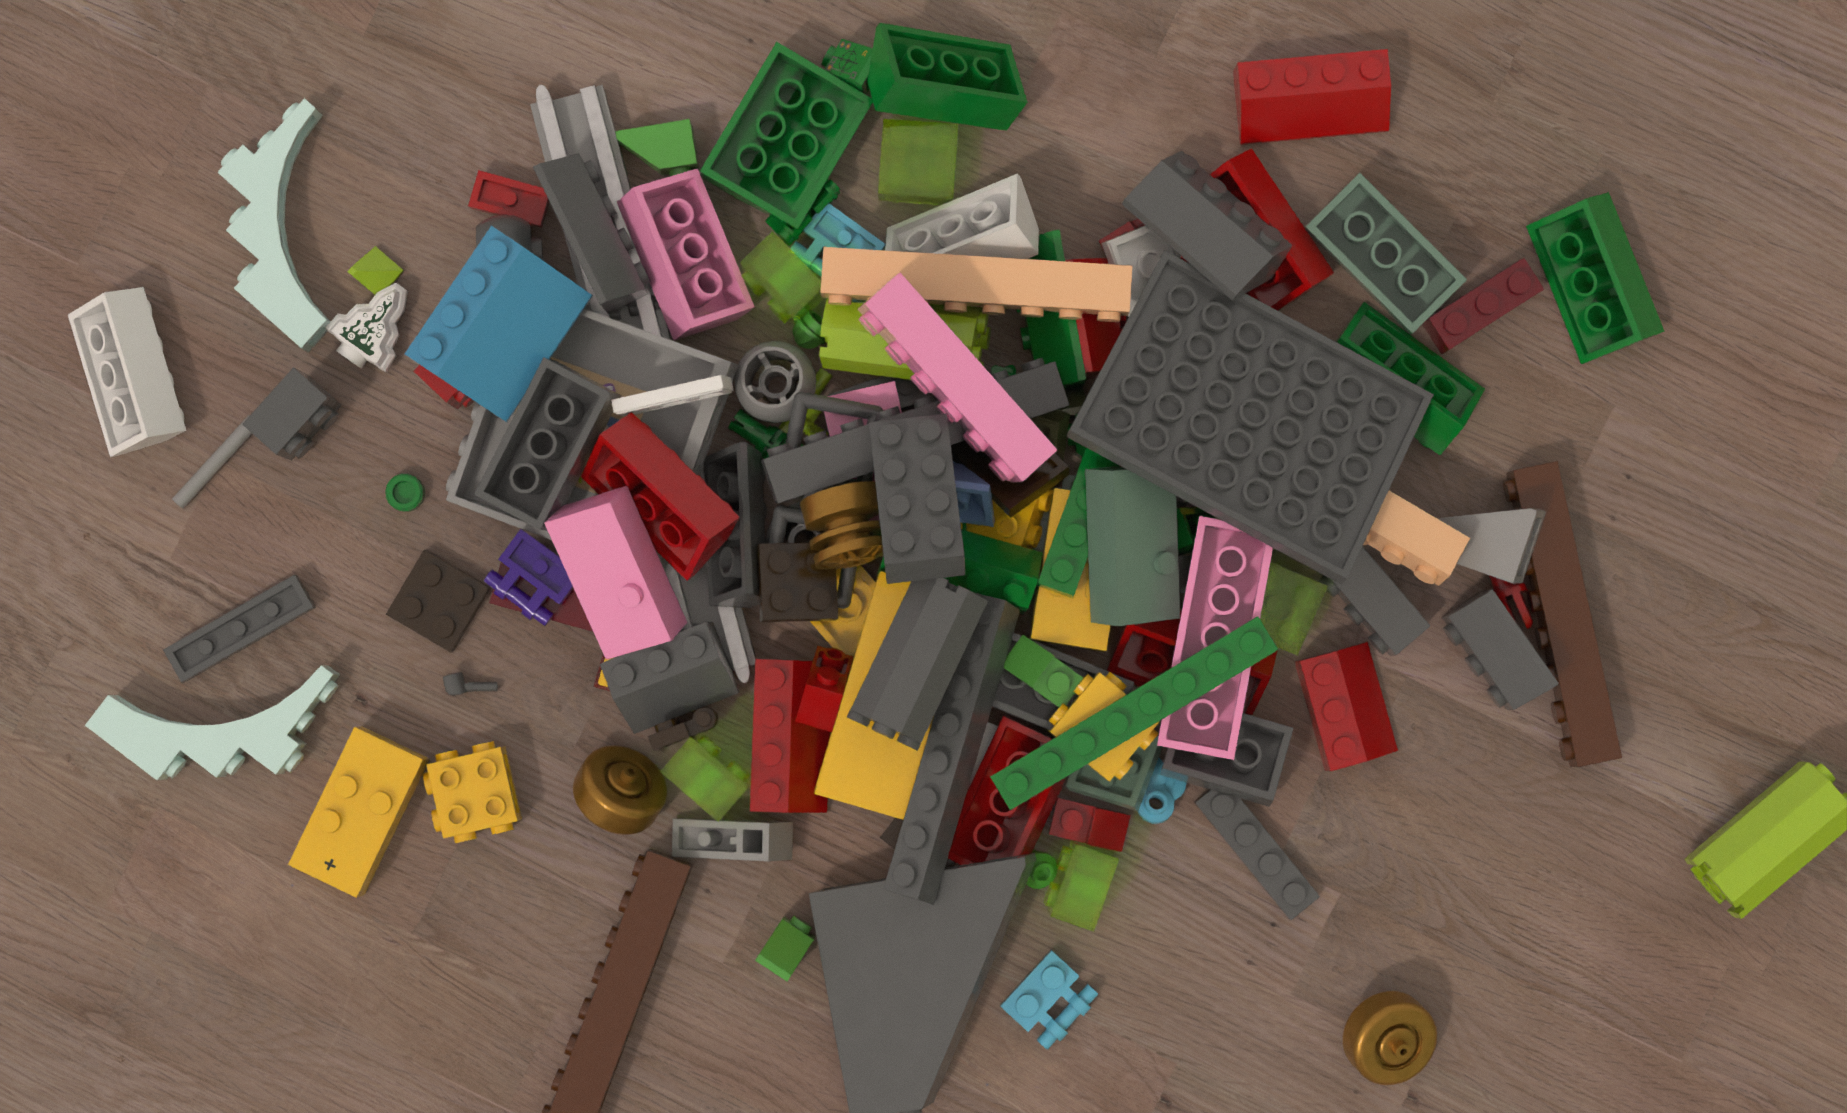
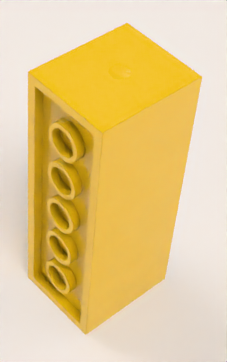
M880 571L867 609L814 794L904 820L933 719L917 751L898 742V733H895L893 739H890L871 730L874 724L872 721L866 727L847 718L848 712L859 693L911 583L909 581L887 584L886 573Z

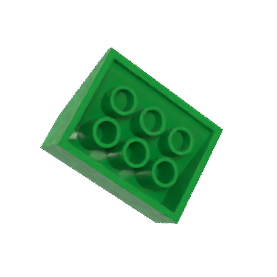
M776 41L700 170L701 178L738 200L798 230L873 104L872 98Z

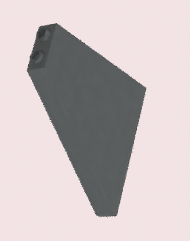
M1035 853L945 868L934 905L883 890L886 878L824 888L809 893L849 1113H923L922 1109L934 1102L1035 865Z

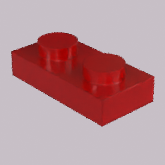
M478 170L468 206L471 209L496 216L514 215L526 220L532 226L542 228L550 201L542 187Z

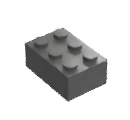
M1242 713L1234 760L1167 747L1160 775L1270 807L1275 797L1293 727Z

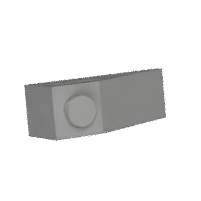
M673 819L672 857L768 862L792 860L793 822Z

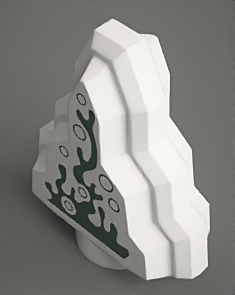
M394 283L377 292L369 304H356L346 315L337 314L325 327L329 333L342 342L336 351L361 369L368 361L376 365L380 370L387 372L396 357L393 347L400 336L397 322L405 312L408 291L399 284Z

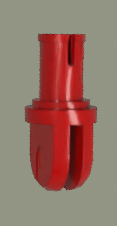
M1489 575L1495 594L1517 625L1518 622L1508 601L1511 598H1514L1526 628L1530 629L1533 625V620L1522 593L1528 590L1525 583H1510Z

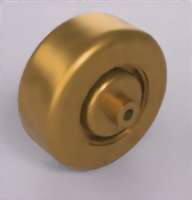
M605 746L594 750L583 762L574 779L573 795L580 811L594 825L611 833L631 835L642 832L653 824L666 802L667 785L659 768L642 753L623 746Z
M1399 991L1380 992L1362 1001L1350 1014L1343 1031V1049L1347 1059L1363 1077L1379 1085H1396L1416 1076L1430 1061L1437 1044V1028L1430 1013L1415 998Z

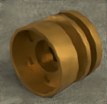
M855 482L831 487L816 492L800 502L806 529L825 531L810 540L811 550L819 551L814 555L816 568H851L866 564L883 556L880 520L869 521V519L879 514L875 482Z

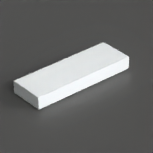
M718 375L612 399L611 402L613 412L616 415L626 416L631 412L637 415L730 394L734 390L730 377Z

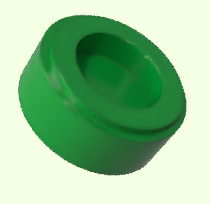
M399 474L388 482L385 495L388 503L394 509L410 512L422 504L425 497V489L422 482L415 476Z

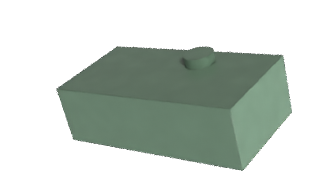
M1361 173L1305 227L1308 234L1409 334H1413L1467 281Z
M1122 466L1085 469L1091 623L1125 626L1180 619L1176 495Z

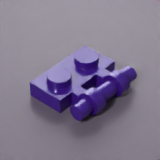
M520 529L498 559L510 568L507 574L503 577L492 569L485 577L484 582L495 590L494 594L500 599L504 600L507 598L522 609L521 614L529 620L534 618L546 626L554 616L552 612L543 606L546 599L550 597L559 605H562L573 590V586L560 557L523 529ZM520 577H523L538 588L532 597L515 586Z

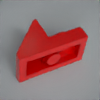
M1057 798L1048 834L1086 843L1090 846L1122 852L1131 815Z

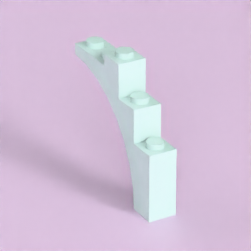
M304 98L300 104L296 102L285 111L282 117L284 121L275 131H268L257 144L259 149L255 154L243 144L239 149H232L222 159L221 165L223 167L218 173L251 202L247 207L241 206L233 213L229 219L231 225L226 229L231 236L259 260L255 265L251 263L241 271L237 277L239 283L234 289L300 348L309 352L326 334L327 330L325 327L331 321L313 303L298 278L289 253L285 228L286 191L293 164L306 137L323 116Z
M321 665L298 690L277 705L251 717L224 724L195 725L170 721L141 710L119 695H108L85 726L156 780H166L168 777L174 778L187 762L183 758L185 754L216 778L225 777L227 773L232 776L245 761V757L242 755L244 751L275 775L284 774L286 770L291 773L304 758L301 750L306 745L295 734L297 731L303 733L313 722L316 715L312 711L320 701L326 703L332 697L339 686L335 681L340 674L330 666Z

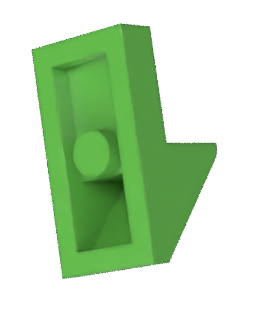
M1024 635L1020 637L1007 655L1003 667L1058 708L1063 703L1065 705L1068 704L1075 694L1073 690L1083 679L1082 676L1055 658L1052 653Z

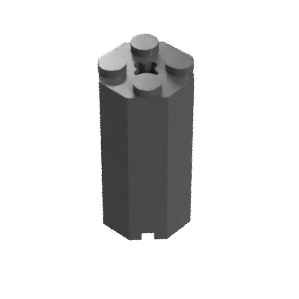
M944 578L911 581L859 693L848 712L847 718L866 727L872 721L874 724L871 730L890 739H893L895 733H898V742L918 751L988 601L961 586L957 587L949 583Z

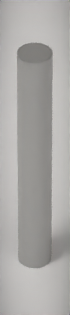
M249 415L172 498L177 505L184 509L250 437L252 433L242 425Z

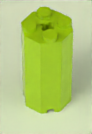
M829 298L826 299L820 337H825V342L828 345L827 347H820L819 354L823 368L911 380L910 377L914 374L913 371L904 363L898 365L884 349L888 343L880 334L872 336L860 323L859 318L862 314L858 311V308L867 300L852 299L851 305L843 306L828 304ZM929 304L984 366V362L981 361L982 349L988 350L991 327H987L988 314L982 313V307L967 306V312L957 313L944 311V305Z
M1799 761L1684 859L1687 864L1695 865L1690 869L1712 898L1719 904L1724 900L1728 901L1732 906L1726 911L1733 917L1742 919L1847 830V793L1841 794L1833 785L1836 779L1823 764L1819 763L1815 767L1810 762Z

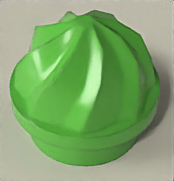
M809 310L804 316L799 315L792 330L796 344L806 349H814L826 343L825 337H820L823 318L812 310Z

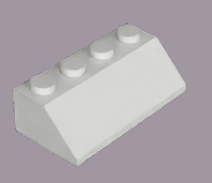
M1017 173L888 227L885 250L1030 259L1038 255L1039 228L1022 179Z
M144 287L104 292L68 314L110 457L167 441L186 431L184 413L177 401L173 387V377L168 371L163 354V343L157 334L152 317V307L147 300Z

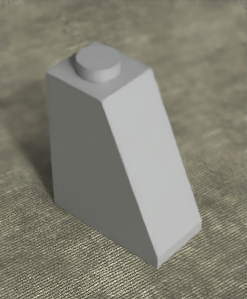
M1528 508L1444 517L1439 520L1470 538L1457 562L1458 565L1510 583H1522L1546 511Z

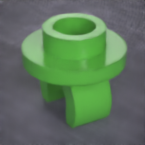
M1033 849L1032 853H1035L1036 862L1026 884L1033 889H1042L1050 885L1055 879L1057 863L1050 854Z

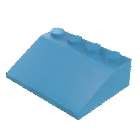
M491 226L415 337L405 355L505 422H508L520 405L543 357L551 359L593 295Z

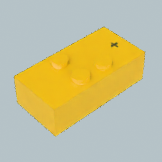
M1053 489L1039 577L1071 490ZM1088 558L1073 598L1037 586L1029 639L1107 651L1110 625L1091 623Z
M363 726L354 727L288 865L357 898L365 895L430 758Z

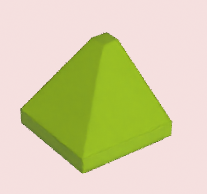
M375 246L347 272L376 295L377 292L392 285L404 270Z

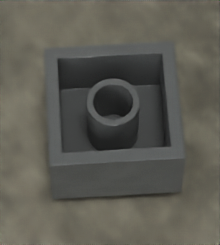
M293 367L242 425L273 453L292 461L295 456L299 459L311 449L314 444L311 439L320 429L325 431L336 421L339 413L336 411L341 407V404L309 375Z

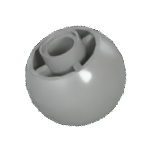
M782 341L760 343L747 351L738 363L739 366L734 378L735 393L742 407L754 418L772 423L787 422L790 420L795 394L798 392L815 394L816 374L812 362L802 350L792 344ZM785 360L793 363L791 364V371L779 365H771L770 361ZM763 365L765 369L760 374L759 386L755 387L752 385L753 378ZM781 376L787 379L786 388L782 392L775 394L769 392L768 386L773 378ZM766 397L774 404H765L757 400Z

